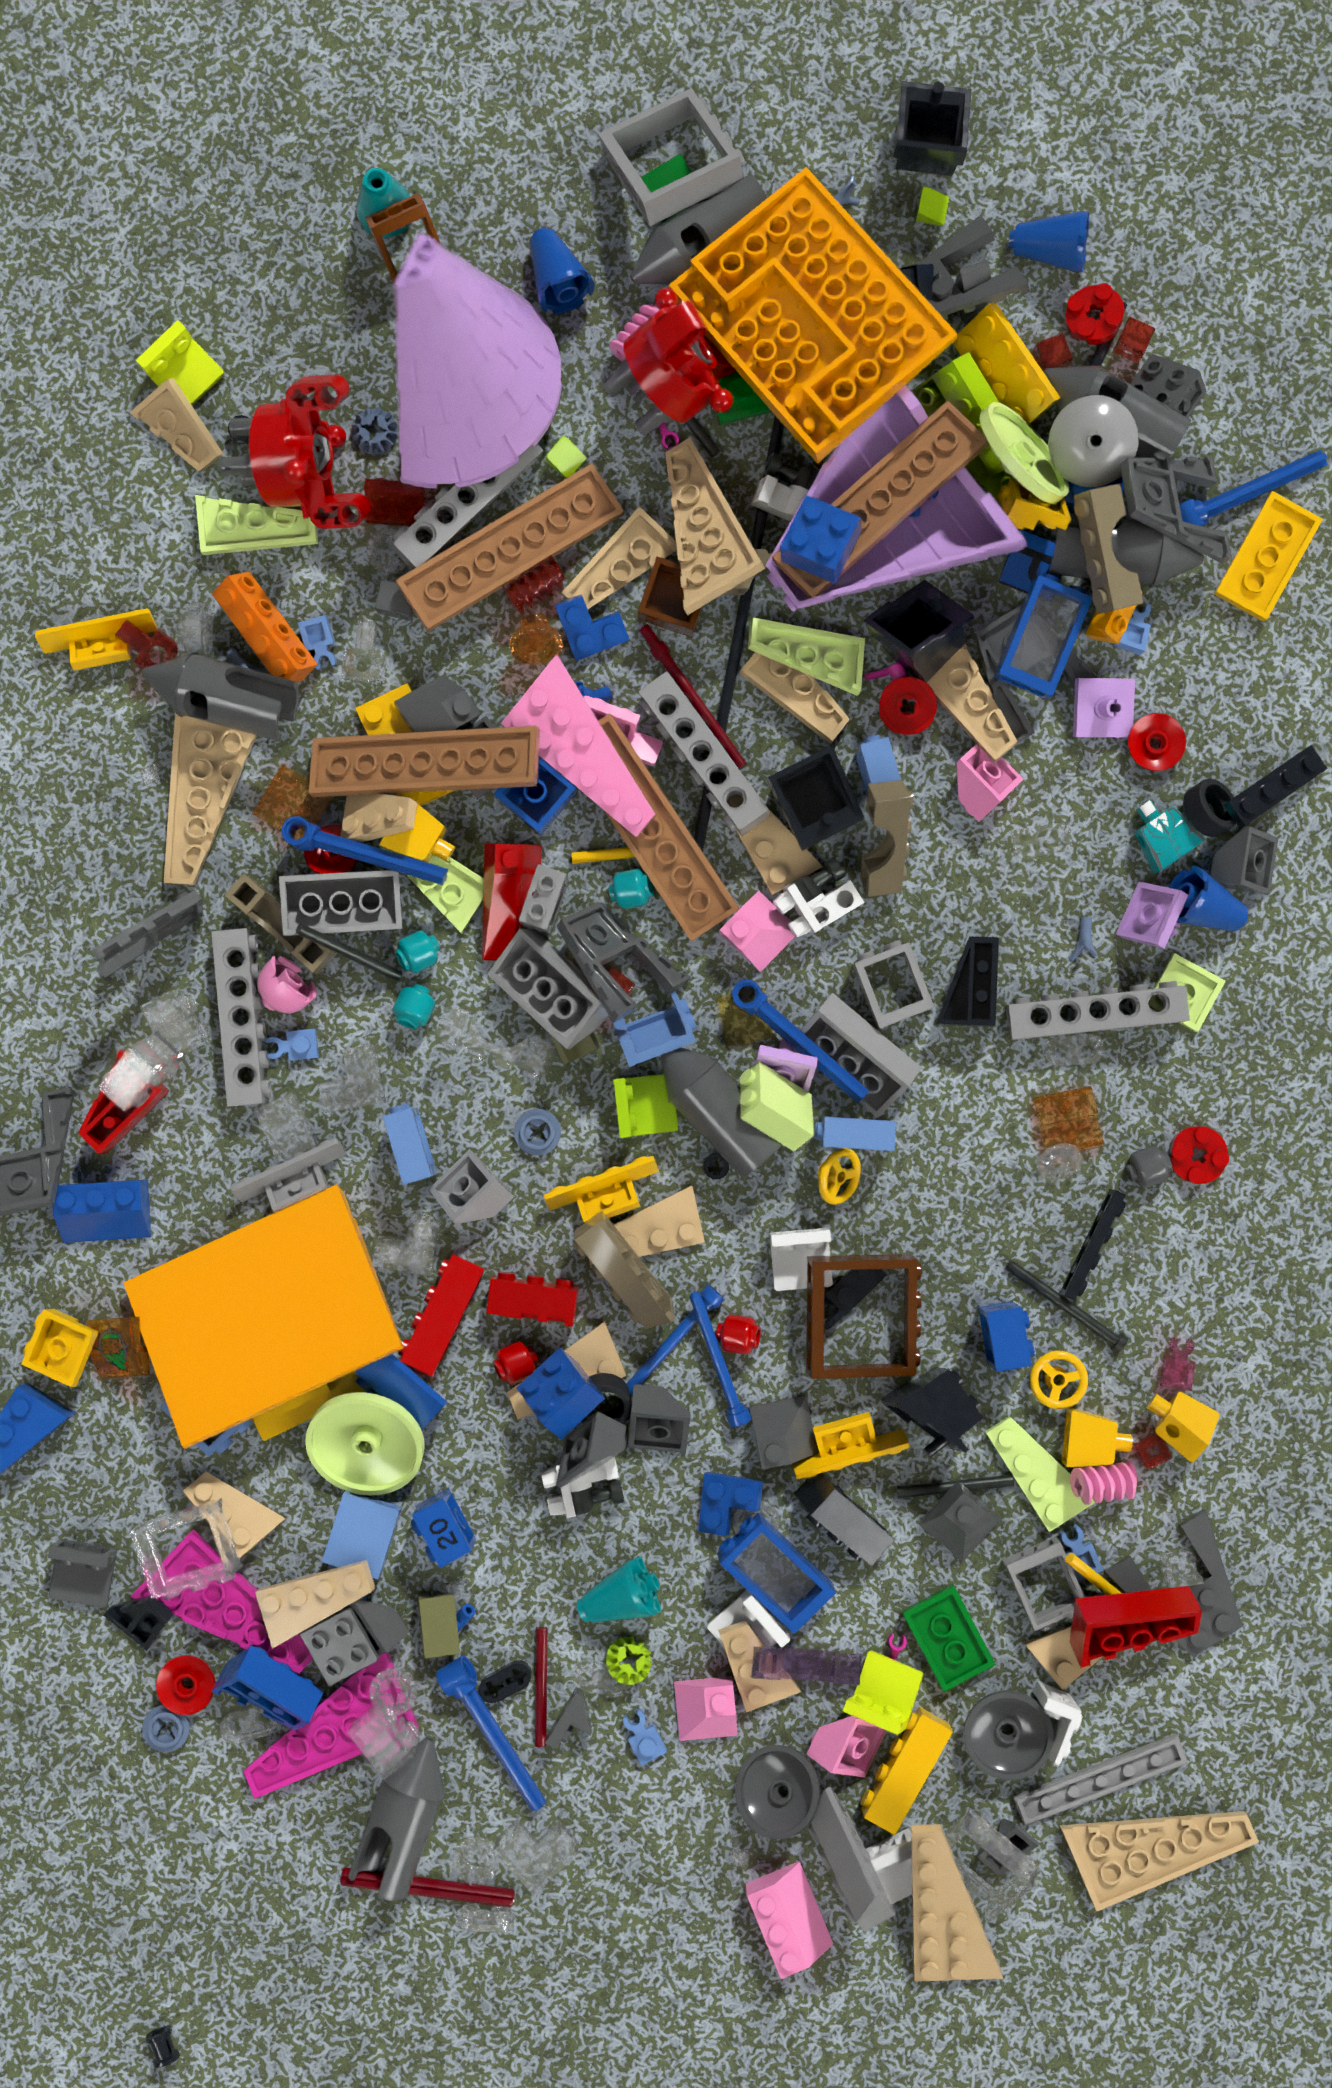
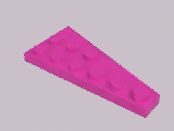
M194 1529L130 1596L138 1599L152 1595L158 1601L164 1603L174 1615L181 1617L183 1621L222 1639L227 1638L240 1644L239 1647L244 1649L251 1645L265 1650L270 1658L288 1665L292 1671L298 1674L313 1660L300 1635L301 1633L272 1649L255 1594L258 1589Z
M389 1651L380 1655L379 1659L373 1664L355 1672L320 1702L308 1724L298 1730L289 1729L245 1768L243 1772L254 1799L418 1731V1722Z

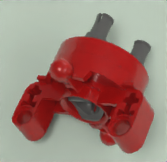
M662 288L655 294L654 302L659 311L624 340L623 350L626 359L620 363V368L602 381L606 392L613 397L632 381L635 383L630 385L627 390L630 396L636 393V396L633 398L634 401L639 403L646 396L654 403L653 408L635 421L638 431L646 437L662 423H668L672 419L680 423H686L709 404L718 413L729 411L733 404L732 394L728 390L721 388L718 379L725 378L736 370L713 343L703 337L707 332V327L693 302L685 301L677 305V294L670 288Z
M336 374L301 377L287 389L286 398H282L280 403L261 404L255 410L252 418H231L229 429L232 437L249 436V452L244 453L243 456H221L218 460V468L225 467V469L219 470L222 476L240 475L242 486L244 488L257 487L262 499L271 507L301 506L303 519L310 517L311 522L318 528L357 527L370 514L371 503L361 493H334L331 477L334 448L345 444L347 434L340 425L334 424L329 426L327 421L320 420L319 410L334 409L348 397L350 387L346 379ZM328 386L334 389L337 398L330 395ZM350 506L355 507L359 515L354 514Z

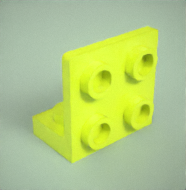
M179 320L136 359L144 373L158 387L167 379L174 378L192 406L225 375L223 369L193 340L186 327Z
M871 1650L867 1653L855 1693L846 1700L843 1712L899 1735L907 1728L924 1674L920 1670Z

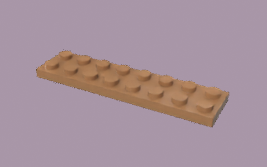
M949 401L944 403L831 504L861 517V534L839 578L988 446L987 438ZM780 550L772 556L773 562L809 598L813 599L821 595L833 584L782 562Z
M593 463L396 579V585L426 631L429 632L621 517L624 510Z
M609 713L600 719L599 723L656 815L638 837H635L606 811L605 813L690 941H693L740 908L615 719Z
M537 726L313 738L309 794L312 797L537 786L540 730Z

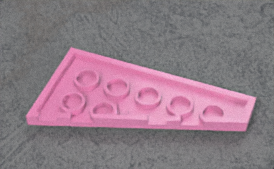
M556 654L501 724L505 727L537 726L540 730L539 756L635 837H638L656 814L612 745L590 706L585 701L576 683L566 670L560 657Z

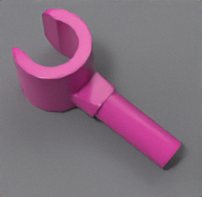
M662 423L659 426L662 435L661 445L668 451L669 448L665 443V438H674L676 445H678L679 437L675 432L669 431L665 423Z
M895 662L882 670L865 673L864 676L867 681L890 674L892 680L905 677L907 672L901 663Z
M890 1633L887 1638V1643L891 1647L890 1658L897 1661L899 1651L905 1648L907 1641L902 1634L901 1644L894 1646L892 1644L894 1634Z

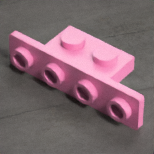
M585 695L584 699L598 721L610 713L643 763L654 766L663 741L637 732L640 715L633 713L627 708H619L606 703L602 699Z

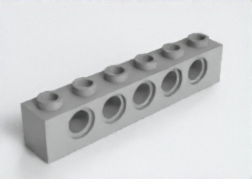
M538 444L535 447L530 445L519 455L518 463L494 476V482L490 484L479 482L463 487H457L455 484L451 489L445 486L435 496L437 502L430 509L424 506L413 517L416 522L411 527L407 528L404 525L392 537L395 540L392 549L412 570L432 559L541 456L543 449ZM461 491L469 492L473 497V501L469 504L462 503L458 499V493ZM440 511L449 512L452 516V521L447 524L441 523L437 518V513ZM421 530L427 531L431 535L432 540L429 543H421L417 540L415 534Z
M667 671L638 691L642 698L639 705L648 717L654 715L659 722L656 725L657 730L665 740L670 737L676 745L672 748L673 752L681 763L687 761L692 767V770L689 771L691 777L698 786L704 784L708 789L709 793L706 794V797L715 809L721 807L726 816L723 817V820L732 832L737 830L743 836L770 817L766 805ZM667 704L676 706L675 711L670 715L661 713L662 708ZM683 727L693 729L692 734L687 738L678 736L679 730ZM699 750L710 752L709 757L704 761L694 759L695 754ZM724 773L727 778L722 784L717 785L711 782L714 774ZM733 796H741L744 799L742 805L737 808L730 807L728 801Z
M248 928L211 931L227 1107L267 1103V1097H271L270 1080H265L264 1068L269 1067V1058L267 1051L262 1049V1039H266V1027L264 1021L260 1022L259 1010H263L264 1005L261 1001L262 997L257 993L256 983L261 971L260 965L258 963L255 964L254 952H258V939L256 934L252 935V930ZM241 952L244 956V961L241 966L235 968L231 963V958L234 953ZM242 980L247 988L245 994L238 997L234 993V986L238 981ZM245 1009L249 1014V1020L245 1025L241 1026L238 1024L236 1016L239 1011ZM245 1038L249 1039L252 1044L251 1051L246 1055L242 1054L239 1050V1044ZM247 1067L251 1068L254 1072V1079L249 1084L242 1080V1072Z
M1177 981L1159 983V988L1148 989L1147 984L1129 986L1130 992L1118 993V987L1100 989L1101 995L1089 996V991L1072 992L1071 998L1060 999L1059 994L1041 996L1042 1001L1030 1002V997L1012 999L1013 1004L1006 1006L1009 1039L1012 1041L1190 1021L1186 985L1177 986ZM1152 996H1156L1162 1001V1008L1159 1012H1154L1149 1008L1148 1002ZM1126 999L1132 1003L1133 1011L1130 1015H1124L1120 1012L1119 1003L1121 1000ZM1093 1002L1101 1004L1104 1009V1013L1099 1019L1092 1017L1089 1008ZM1063 1006H1070L1074 1010L1075 1015L1071 1022H1066L1061 1018L1060 1010ZM1034 1009H1040L1044 1012L1045 1021L1042 1025H1036L1032 1022L1030 1015Z

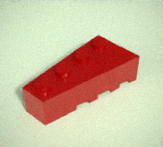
M452 1254L450 1260H443L437 1275L441 1276L437 1287L431 1285L424 1299L428 1305L424 1313L418 1311L411 1325V1328L415 1329L410 1340L404 1339L402 1343L404 1348L397 1353V1355L402 1356L400 1361L411 1371L433 1381L436 1374L435 1370L444 1358L450 1344V1339L454 1336L462 1320L463 1313L467 1309L484 1274L483 1268Z
M1189 1586L1075 1598L1069 1642L1080 1668L1090 1666V1660L1104 1657L1105 1661L1117 1658L1116 1653L1133 1648L1134 1652L1144 1650L1151 1642L1157 1640L1164 1644L1199 1633L1202 1610Z

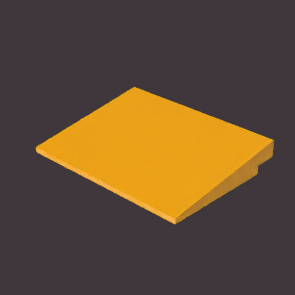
M807 167L691 259V267L669 284V288L677 294L678 304L685 301L693 302L707 327L706 337L817 464L958 338V334Z
M337 1184L123 1282L180 1442L185 1449L404 1348L357 1220L352 1215L343 1190Z

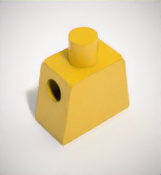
M417 804L414 829L385 836L379 844L387 851L427 863L433 854L447 862L455 850V846L442 839L447 831L446 827L419 804Z
M1177 1392L1170 1402L1156 1393L1146 1407L1160 1417L1155 1428L1156 1434L1191 1463H1194L1208 1447L1220 1417L1219 1412L1182 1392Z
M1069 1407L1066 1410L1061 1462L1066 1467L1112 1465L1115 1460V1451L1131 1452L1132 1435L1117 1433L1118 1423L1113 1419Z

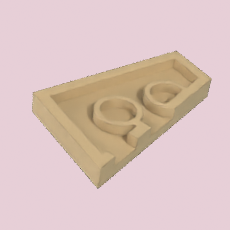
M174 378L167 379L130 412L136 419H141L150 426L149 430L157 437L161 436L170 443L172 449L198 472L208 468L223 455L220 447Z
M378 793L348 795L340 837L362 843L413 830L417 802L408 797Z
M1072 1625L1049 1632V1634L1024 1642L1062 1690L1102 1658L1090 1660V1666L1080 1668L1069 1642Z

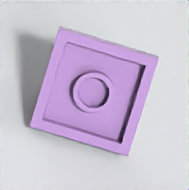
M1075 678L1073 737H1128L1134 718L1135 679Z
M1138 882L1116 935L1126 940L1165 949L1169 938L1178 932L1174 926L1180 928V923L1176 922L1188 894L1177 889Z
M782 1039L779 1049L760 1045L755 1064L759 1061L808 1092L818 1058L796 1053V1049Z

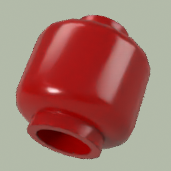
M729 1314L723 1323L718 1324L716 1338L721 1341L724 1351L748 1355L752 1352L753 1348L757 1349L759 1346L761 1327L756 1325L754 1318Z
M516 1341L497 1351L493 1366L502 1382L507 1381L509 1384L515 1385L528 1378L535 1371V1363L538 1362V1357L532 1346L526 1347L522 1342Z

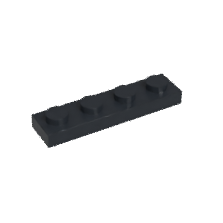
M1310 745L1223 805L1240 829L1328 768L1313 746Z
M1109 1189L1059 1292L1060 1294L1075 1301L1077 1296L1081 1297L1088 1284V1281L1085 1279L1089 1270L1096 1268L1100 1260L1098 1252L1102 1244H1106L1113 1233L1111 1225L1115 1217L1119 1218L1126 1206V1202L1123 1201L1126 1196L1125 1194Z

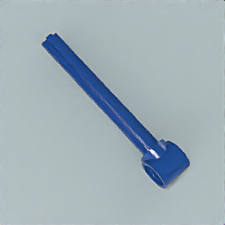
M1319 450L1205 502L1194 501V499L1187 500L1179 504L1182 521L1205 527L1209 518L1327 466V455Z
M299 816L287 819L282 826L281 833L284 840L299 851H314L316 848L439 885H443L448 877L447 868L323 832L320 826L311 824ZM300 828H305L304 836L301 839L295 840L296 831Z
M742 980L735 985L732 999L736 1007L744 1010L750 1016L756 1014L800 1054L817 1057L816 1068L857 1104L866 1096L869 1090L766 1001L768 996L761 991L756 982ZM748 987L754 991L755 998L752 1002L744 1003L739 999L738 992L742 988Z
M463 1655L438 1669L436 1675L441 1689L446 1695L462 1700L530 1810L538 1811L541 1806L546 1804V1800L475 1689L477 1674L471 1661Z

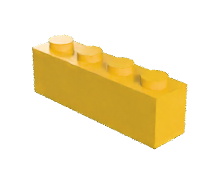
M918 1707L915 1713L911 1712L904 1734L901 1739L897 1737L890 1747V1759L887 1764L882 1763L875 1774L877 1782L873 1789H867L862 1796L860 1805L863 1806L861 1809L865 1819L893 1835L897 1833L953 1733L949 1723L921 1707Z

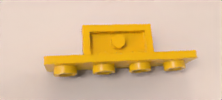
M146 608L35 631V638L45 654L69 649L70 664L73 670L76 671L130 660V637L156 632L157 625L150 610Z
M643 1156L636 1158L632 1163L625 1166L611 1167L597 1176L583 1177L572 1185L555 1187L549 1193L544 1194L543 1197L549 1210H554L577 1201L584 1223L600 1211H603L608 1218L641 1207L632 1181L659 1172L654 1156Z
M356 1370L253 1417L252 1419L262 1440L266 1441L312 1419L314 1413L321 1405L336 1396L347 1393H365L366 1391L355 1382L358 1379L354 1374Z
M869 1412L812 1427L819 1452L792 1463L797 1479L813 1478L819 1473L841 1470L851 1464L869 1462L876 1457L900 1453L902 1450L908 1449L910 1445L903 1429L876 1436Z

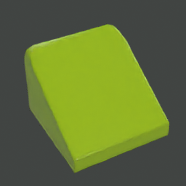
M922 186L916 222L944 226L949 197L932 188Z
M565 435L558 440L545 457L546 462L565 478L573 475L587 459Z

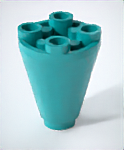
M372 168L364 175L356 204L358 220L364 230L372 234L365 217L402 201L411 195L388 172L380 168ZM409 224L383 235L382 238L395 237L406 232Z
M641 1556L628 1560L587 1591L577 1601L578 1613L584 1622L591 1621L592 1623L646 1618L661 1613V1605L656 1591L660 1590L659 1580L654 1573H648Z

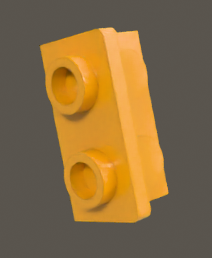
M1137 605L1097 614L1096 611L1085 635L1096 641L1119 644Z

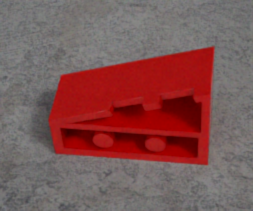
M119 1050L116 1056L117 1059L110 1073L107 1074L103 1082L104 1085L78 1132L98 1154L109 1153L169 1092L129 1050Z
M498 1272V1276L490 1278L486 1314L518 1319H538V1322L548 1323V1321L564 1322V1326L573 1327L576 1318L579 1286L573 1285L574 1280L556 1278V1283L544 1282L543 1276L527 1275V1280L515 1279V1273Z

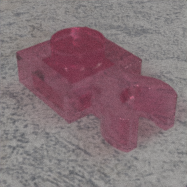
M1171 1337L1169 1347L1173 1355L1172 1357L1164 1356L1160 1386L1192 1391L1196 1362L1187 1359L1194 1350V1342L1187 1339L1185 1348L1179 1350L1177 1347L1178 1338Z

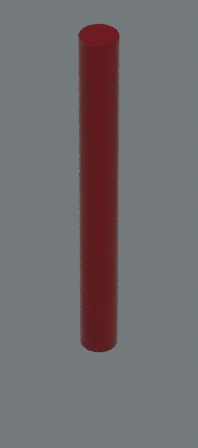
M536 1627L535 1747L538 1748L547 1746L545 1743L547 1736V1627Z

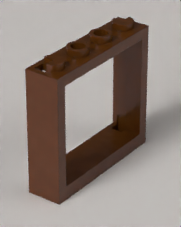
M911 1254L807 1256L806 1372L812 1379L916 1376V1366H920L921 1362L920 1351L916 1349L917 1338L921 1336V1324L917 1320V1309L921 1308V1294L917 1291V1280L921 1279L922 1269L920 1262H917L914 1256ZM904 1268V1363L824 1365V1270Z

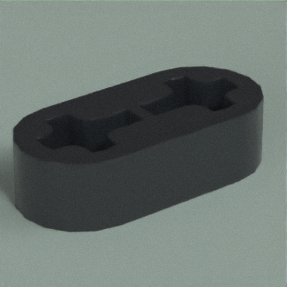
M516 1660L486 1675L479 1686L480 1697L487 1703H497L524 1689L531 1681V1667L523 1660ZM514 1668L526 1672L521 1682L518 1678L509 1682L507 1679L513 1675ZM488 1682H491L493 1685H497L500 1682L504 1684L498 1688L497 1695H494L492 1692L486 1693L485 1691L488 1687Z

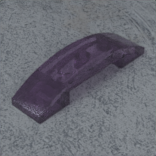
M756 1646L753 1653L751 1677L774 1680L828 1681L838 1684L860 1685L862 1654L808 1648Z

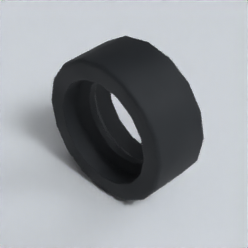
M1212 778L1205 779L1185 793L1183 800L1185 813L1190 823L1204 836L1212 838L1219 836L1236 825L1223 805L1234 796L1220 781ZM1206 800L1211 804L1216 815L1210 810Z
M599 1373L589 1376L600 1392H611L619 1396L621 1400L618 1407L611 1411L600 1413L624 1424L629 1418L632 1409L628 1385L622 1378L614 1374ZM592 1410L581 1422L583 1423L585 1420H587L590 1416H592L595 1413V1411Z

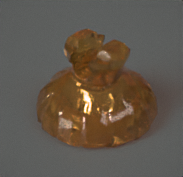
M543 613L533 614L535 620L531 623L527 618L521 620V627L517 628L510 638L509 648L511 655L524 664H546L556 654L560 656L564 648L561 634L557 629L548 625V619Z

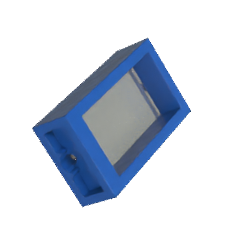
M1050 574L1038 575L1032 580L993 675V678L1043 699L1053 696L1092 601V597L1086 595L1087 591L1075 585L1067 587L1059 583L1060 579Z
M758 1512L753 1518L748 1517L741 1524L740 1531L733 1538L729 1537L722 1542L717 1552L720 1564L795 1634L836 1594L832 1581Z

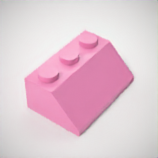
M800 1861L746 1883L748 1900L781 1979L809 1968L833 1945Z

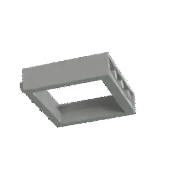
M692 88L598 133L606 160L649 226L725 190L744 178L742 164L745 160L740 149L733 148L728 132H722L716 115H710L706 101L703 97L698 98ZM695 118L722 158L651 193L624 151Z

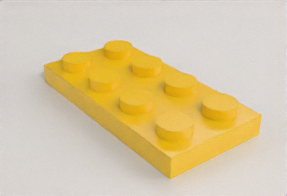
M989 303L958 333V338L953 342V345L962 356L967 352L971 354L999 403L1015 411L1029 425L1035 422L1061 398L997 303Z
M1272 491L1265 500L1227 568L1214 595L1265 622L1323 519Z
M408 683L355 708L368 735L413 733L394 705L396 700L412 692ZM455 790L396 793V795L401 797L408 796L417 804L423 806Z

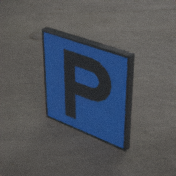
M1018 529L1025 539L1027 546L1020 551L1008 553L997 582L1027 594L1035 577L1048 574L1054 554L1055 541L1025 529ZM1053 575L1060 580L1062 578V575ZM1041 588L1038 599L1052 603L1055 594Z

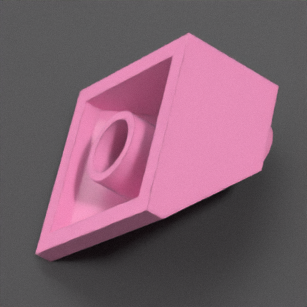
M977 744L956 762L959 802L964 806L967 813L974 816L978 822L1023 780L1003 757L994 763Z
M760 891L746 902L719 930V933L759 972L795 937L787 925L791 921L784 914H781L776 906Z
M732 1676L674 1681L679 1741L738 1735Z
M850 1716L819 1727L812 1737L807 1755L830 1773L865 1777L887 1730L855 1716Z

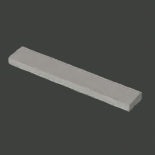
M1173 1734L1014 1795L1013 1799L1023 1825L1027 1826L1188 1764L1178 1735Z

